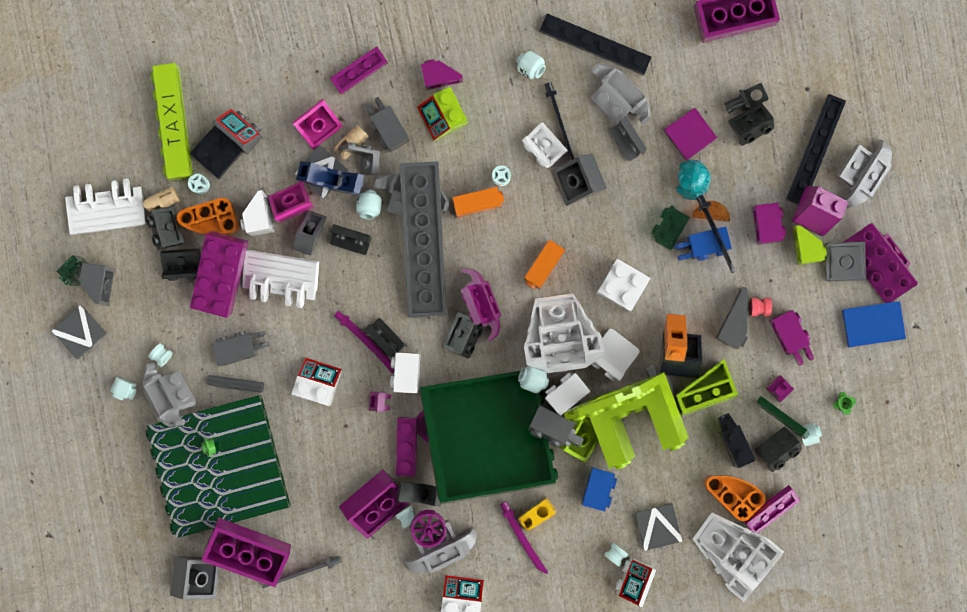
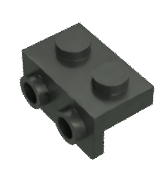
M199 248L161 251L162 279H167L168 281H175L179 278L196 279L201 258Z
M784 426L757 447L755 451L768 465L770 471L774 472L783 468L785 462L790 458L797 457L802 447L796 437Z

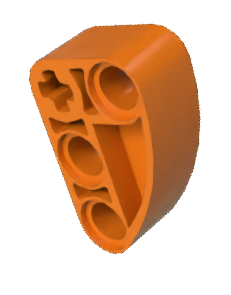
M218 198L185 208L177 215L179 224L201 235H206L210 231L234 235L240 228L234 205L226 198ZM223 203H225L226 205H228V206L225 208L226 211H223V210L220 209V208L223 207ZM205 208H209V216L203 218L202 211ZM191 214V221L184 223V216ZM228 221L234 222V227L231 230H226L225 228Z
M709 475L704 480L705 489L739 521H747L765 502L763 492L742 479L727 475ZM712 479H717L718 481L716 489H711L709 486ZM726 493L732 495V500L729 503L723 501V496ZM754 493L759 495V500L756 503H752L750 499ZM739 508H745L743 516L739 514Z

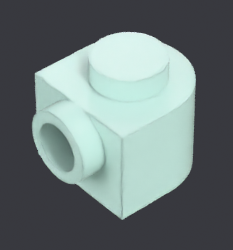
M116 376L110 392L117 399L123 400L128 398L132 400L136 394L135 387L137 384Z
M814 422L802 425L810 434L806 440L802 438L804 445L809 446L820 443L819 437L822 436L820 426H815Z

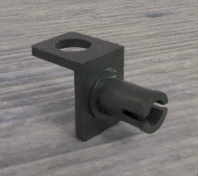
M759 83L744 91L742 89L739 90V96L725 102L724 105L730 114L744 106L750 109L761 102L768 101L769 98L762 83ZM754 90L762 92V97L758 101H754L751 98V93Z

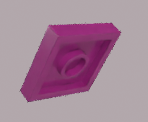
M693 108L664 129L668 138L686 161L717 139V136L696 108Z

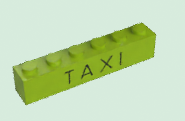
M176 63L152 66L153 72H150L152 83L155 84L153 98L158 106V109L155 110L157 121L160 122L158 136L159 139H162L163 147H160L161 157L165 160L163 174L170 181L189 179L193 175L179 66Z

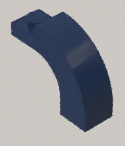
M301 161L296 180L323 189L354 195L360 194L364 175L337 171L312 162Z

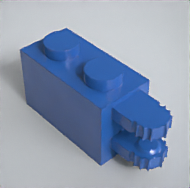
M727 227L717 228L726 250L732 249ZM712 230L689 235L686 237L687 242L674 245L675 249L678 250L688 246L690 249L689 254L679 255L677 257L678 261L689 258H697L698 261L709 259L708 255L716 254V257L723 256Z

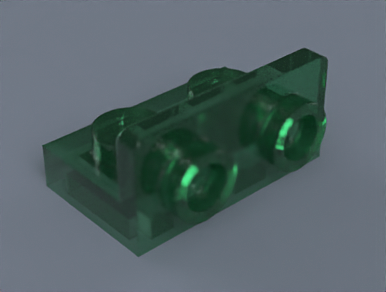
M673 205L669 208H664L660 215L662 221L659 225L655 224L650 233L653 235L652 241L670 251L690 219L689 216L675 209Z
M72 255L56 271L60 275L58 278L65 285L80 286L81 283L74 275H78V269L82 266V262L87 263V261L81 256Z

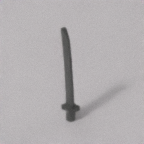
M340 555L333 558L330 556L326 559L325 563L283 577L278 580L277 584L326 566L331 569L334 565L342 563V558ZM267 584L262 585V589L269 587Z

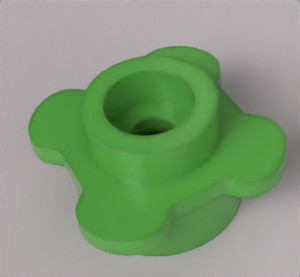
M840 392L838 394L839 398L833 403V407L843 411V414L848 415L856 404V399L847 396L845 392Z
M204 438V443H201L203 454L211 457L212 454H216L213 439L207 440V438Z

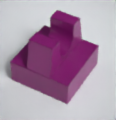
M781 375L766 388L779 402H782L794 390Z
M370 391L369 411H389L390 406H385V399H391V395Z

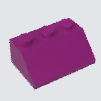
M382 469L338 507L347 521L368 539L411 502L397 501L399 485Z

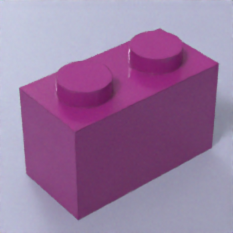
M778 202L752 207L757 245L783 241L784 237H786V230L781 224L783 210L782 207H779Z

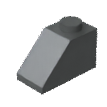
M309 210L296 232L293 250L311 256L318 243L327 216Z

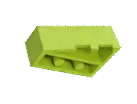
M725 359L676 395L681 410V417L735 399L738 396Z

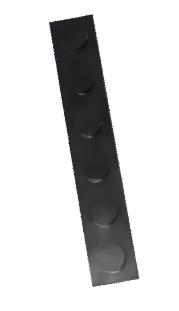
M548 13L539 31L542 34L641 75L645 74L652 58L647 54Z
M831 94L826 96L785 200L798 205L805 187L813 186L846 100Z

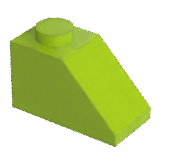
M800 225L793 227L798 265L825 261L827 251L822 241Z

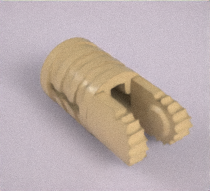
M356 125L333 149L335 152L340 153L341 151L338 150V146L346 145V142L357 143L358 147L369 136ZM343 151L341 152V158L345 160L352 153Z
M171 186L144 200L142 204L150 213L152 210L166 208L176 202H180V198L175 188Z

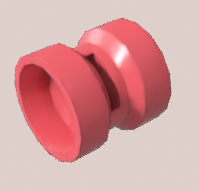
M750 298V316L756 317L762 313L764 317H770L772 313L771 298H763L762 301L758 298Z

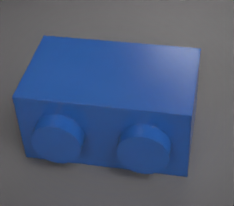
M591 467L581 504L605 512L606 507L609 508L612 497L609 496L610 491L615 489L617 478H614L615 474Z

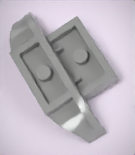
M596 64L590 70L603 83L590 98L616 124L630 112L635 114L643 125L650 119L651 113L646 96L620 70L603 64Z
M880 139L878 150L872 153L862 145L856 144L837 174L839 179L850 186L849 191L851 193L844 199L848 201L847 208L860 205L870 197L872 198L892 167V150L885 141Z
M391 173L378 177L374 188L387 189L389 193H392L387 211L403 216L400 173ZM440 189L441 209L447 212L449 200Z
M155 362L145 365L143 392L157 420L168 427L184 425L185 420L180 418L179 410L195 406L196 401L181 372L162 377L161 374L157 373Z
M448 519L445 520L446 535L443 541L434 547H422L416 543L420 553L414 559L404 560L408 570L415 573L431 574L465 558V555L472 549L477 539L474 528H470L462 536L460 534L455 535ZM442 523L434 528L442 531ZM424 531L415 534L417 538H420ZM433 533V540H435L440 535ZM426 535L422 541L431 540L430 537Z

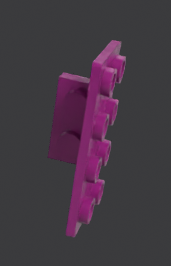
M871 222L844 241L865 242L866 278L885 303H891L918 285L917 280L908 270V266L911 263L890 235L887 233L883 236L874 223Z

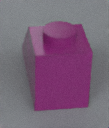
M430 59L421 64L426 90L463 83L462 74L440 60Z

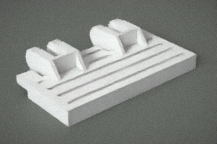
M123 179L125 196L120 197L118 182L113 180L111 182L112 191L95 193L96 201L94 202L91 184H85L87 201L82 202L81 189L79 185L74 186V196L65 197L70 235L147 225L146 211L142 204L144 201L142 187H134V196H132L129 179Z
M247 249L243 267L242 288L250 289L249 297L251 300H255L258 294V285H261V301L266 302L269 296V285L271 284L270 293L285 295L286 306L293 304L294 291H297L296 306L297 308H302L305 302V291H307L306 299L315 300L318 286L319 261Z

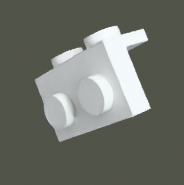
M543 122L522 139L526 150L533 153L537 157V162L546 168L551 167L568 151Z

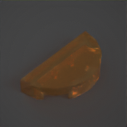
M714 200L706 201L711 203L708 210L713 220L730 222V214L723 204ZM698 205L693 211L691 218L707 220L704 212H699L698 208L700 206Z

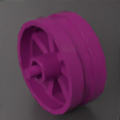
M426 509L418 512L411 521V534L417 544L422 547H434L443 541L446 535V526L443 517L438 512ZM428 515V521L424 522L421 517ZM432 516H435L439 519L436 522L431 523ZM418 520L423 527L414 528V525ZM442 523V531L434 528ZM424 531L420 538H417V536L414 533ZM436 533L440 536L433 540L432 534ZM427 535V536L430 537V540H431V541H422V540H423L424 537Z

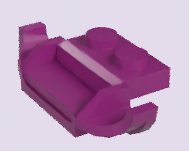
M462 269V273H468L473 279V282L468 283L467 287L461 289L462 299L469 309L470 320L474 322V325L482 324L483 327L490 325L492 333L488 337V341H492L499 335V317L502 315L489 281H484L481 274L474 269Z

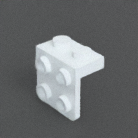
M609 329L602 338L605 354L590 365L597 370L599 368L606 372L604 375L614 382V380L620 381L625 371L640 351L615 330Z

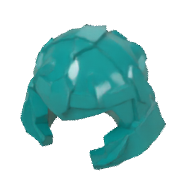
M690 159L682 162L679 165L678 179L680 185L677 187V193L681 194L685 199L697 200L698 196L704 195L709 190L711 182L710 172L700 160Z

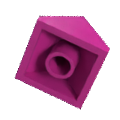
M323 99L292 122L313 150L343 127Z
M303 182L296 183L268 196L274 218L279 223L314 208Z

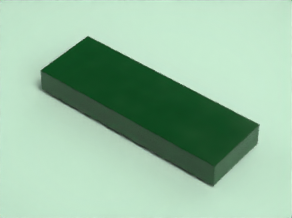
M762 396L759 397L757 403L760 408L805 440L810 434L806 428Z

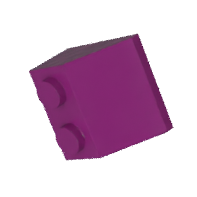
M806 186L792 222L820 236H825L842 220L848 201L819 186Z

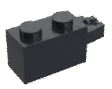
M729 413L718 417L721 428L719 435L733 466L741 468L756 461L741 426L735 423Z

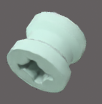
M502 165L494 168L492 172L494 184L505 186L509 183L511 178L510 170Z
M194 174L188 180L190 190L196 194L202 195L209 190L210 183L201 174Z
M159 343L151 351L148 358L155 360L157 365L162 367L171 358L173 353L170 350H166L164 345Z
M412 506L405 508L395 515L396 519L401 521L403 529L411 525V521L415 516Z
M612 543L611 549L605 552L604 555L619 567L621 560L629 554L615 543Z

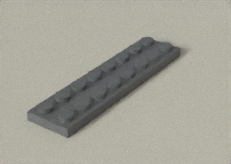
M439 161L400 163L408 317L447 315Z

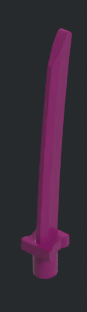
M338 310L334 317L341 322L340 324L342 326L345 325L377 356L391 373H394V369L391 368V360L350 320V317L345 316Z
M507 501L501 503L500 506L504 512V518H507L531 561L538 570L548 574V570L533 550L514 517L513 509H510Z

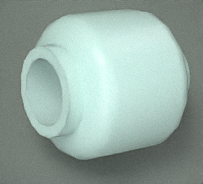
M527 51L525 54L522 53L517 59L518 71L529 79L539 78L545 71L544 59L533 51Z
M366 190L360 193L357 197L356 212L363 219H374L380 214L381 197L373 190Z
M531 366L524 367L518 377L521 388L536 394L542 389L545 390L549 382L546 371Z

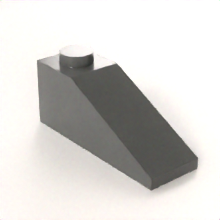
M746 287L740 288L715 338L734 349H739L740 346L743 347L748 338L745 336L747 333Z

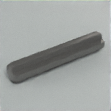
M208 375L207 385L259 393H262L264 390L263 382Z

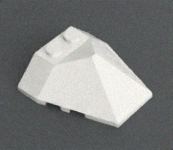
M573 293L535 299L530 327L528 328V335L524 344L528 366L544 370L546 373L582 369L588 367L605 354L600 333L596 331L592 321L588 319L583 307Z
M714 513L709 515L693 537V541L706 559L709 558L716 567L714 569L716 573H720L727 582L725 584L727 588L743 602L761 583L784 553L783 550L768 538Z

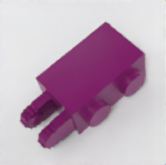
M790 310L769 320L786 355L792 354L796 363L801 366L803 365V359L798 350L803 348L807 359L810 361L814 359L809 347L811 345L809 342L810 336L806 329L803 330L800 324L802 320L797 312Z

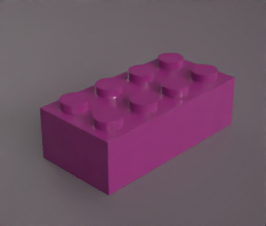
M698 0L693 6L702 43L776 26L780 21L775 0Z
M210 231L206 234L191 299V309L228 318L233 313L248 240L215 231Z
M218 518L204 549L201 561L276 587L289 558L291 544Z

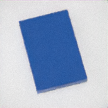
M900 301L842 310L848 347L906 339Z

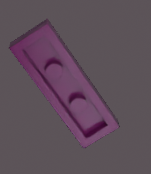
M375 47L332 76L330 80L342 95L387 65L388 61L379 48Z
M397 418L396 475L416 476L418 418Z
M788 485L764 503L744 523L749 530L758 534L800 500L794 490Z

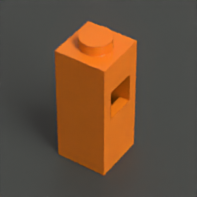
M497 187L452 197L457 218L502 208L501 203L504 202L503 193L498 191Z
M549 239L524 277V280L527 281L525 284L533 290L536 288L540 289L565 252V249Z
M667 314L664 325L665 360H685L687 352L686 315Z

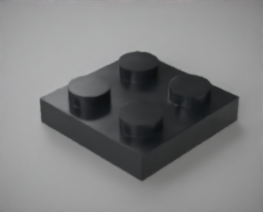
M214 125L190 152V155L220 179L241 156L244 150Z

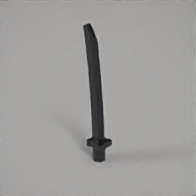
M552 82L544 84L547 92L545 95L546 98H551L570 158L573 160L574 156L554 97L557 92L556 90L554 91Z
M700 195L696 198L700 206L698 210L699 212H704L730 272L734 273L732 261L708 210L711 203L706 202L704 196Z

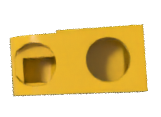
M546 497L521 515L518 520L527 532L555 515L556 509Z

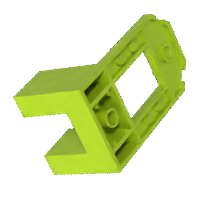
M665 373L594 397L564 412L566 421L573 419L576 422L585 417L591 419L609 469L613 467L616 470L624 468L635 457L621 419L633 413L632 410L638 413L648 408L663 450H677L685 445L684 442L689 439Z

